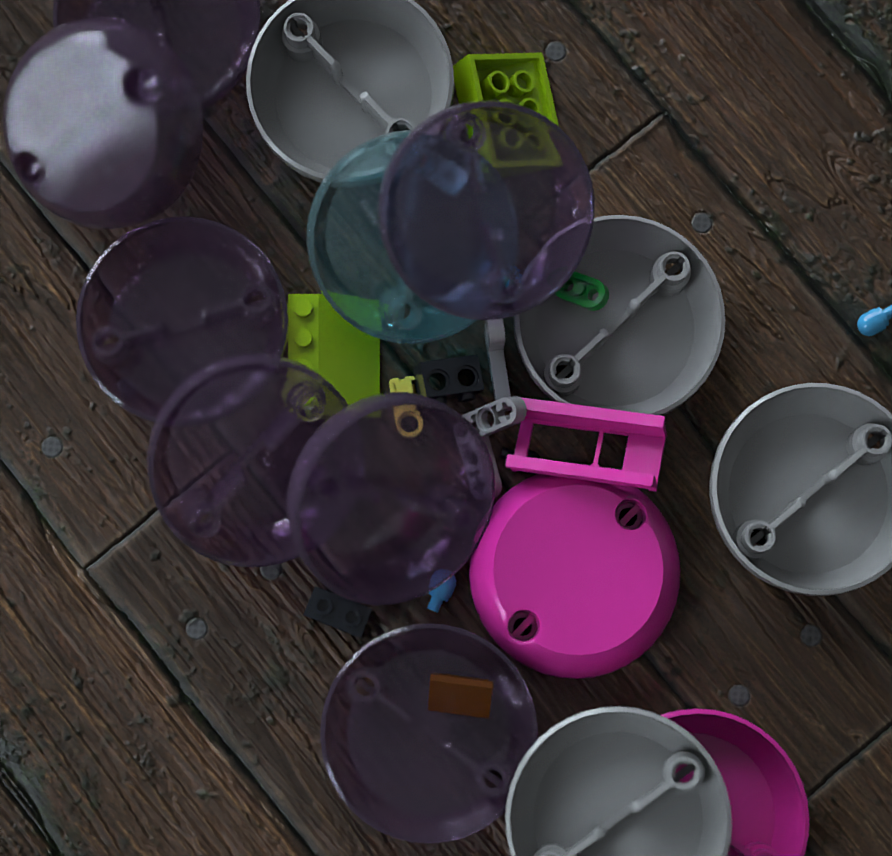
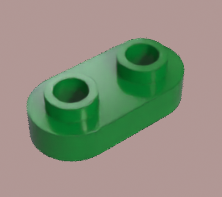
M563 270L553 279L552 290L554 294L565 302L590 311H597L602 309L609 300L607 286L598 279L572 270ZM571 284H574L573 289L571 291H567L568 287ZM599 293L598 297L592 300L593 295Z

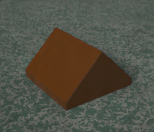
M433 672L430 675L428 710L489 718L495 680Z

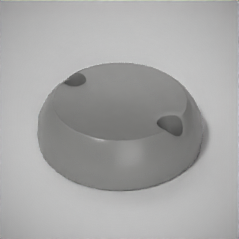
M288 0L267 20L259 32L251 50L246 74V89L250 112L257 130L268 147L288 167L302 176L319 183L338 187H365L379 184L401 175L421 161L433 148L443 132L451 111L455 87L453 64L445 38L436 22L414 0ZM299 29L307 30L308 34L305 36ZM399 132L409 134L410 141L408 142Z
M608 215L591 218L570 226L548 241L535 255L526 269L518 288L513 317L515 339L523 364L534 383L553 402L660 416L666 415L681 406L704 384L718 359L725 332V308L721 289L713 270L702 254L686 238L671 228L653 220L628 215ZM669 263L675 264L665 273V265ZM563 270H572L598 279L607 286L609 300L602 309L597 311H590L565 302L554 294L552 290L553 279ZM571 284L567 291H571L574 284ZM595 293L592 300H595L599 293ZM567 365L557 376H555L556 368L558 366ZM572 372L571 377L564 379L569 373Z
M805 383L788 386L760 398L747 407L733 421L721 439L712 462L709 480V498L716 528L724 544L735 559L760 580L776 588L807 596H829L846 593L875 581L892 568V414L874 399L858 391L828 383ZM873 434L874 436L867 441L868 435ZM880 440V445L878 449L871 448ZM753 530H759L754 536L751 537V533ZM765 537V541L762 546H753L761 538Z
M622 706L600 707L580 712L559 722L544 733L527 751L516 770L507 798L505 817L506 835L511 856H727L732 828L731 807L725 783L710 754L700 742L670 719L654 712ZM688 764L684 768L679 770L677 773H675V770L679 765ZM693 771V776L690 779V781H679L684 776Z

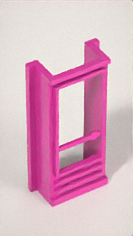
M522 398L526 404V417L520 424L514 455H507L506 468H511L513 472L523 471L657 491L667 437L665 416ZM534 424L599 432L593 463L589 466L527 457ZM604 433L628 436L622 470L604 468L598 464Z

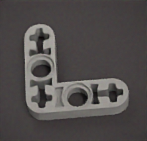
M502 314L486 316L484 335L494 400L496 401L504 397H511L503 350L505 330Z
M512 396L498 399L461 415L456 421V434L472 490L476 497L481 500L497 497L502 489L501 478L489 435L521 423L525 419L527 409L521 397ZM513 409L510 415H505L504 411ZM489 411L493 414L494 424L492 427L489 425L487 420V415ZM472 423L477 424V427L469 429V426H471ZM477 449L482 454V461L480 464L477 462L475 457Z

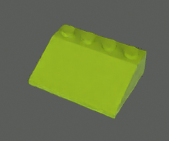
M543 53L468 54L453 66L454 83L475 180L504 178L565 166L567 164Z
M288 294V414L290 419L380 418L379 299L327 294Z

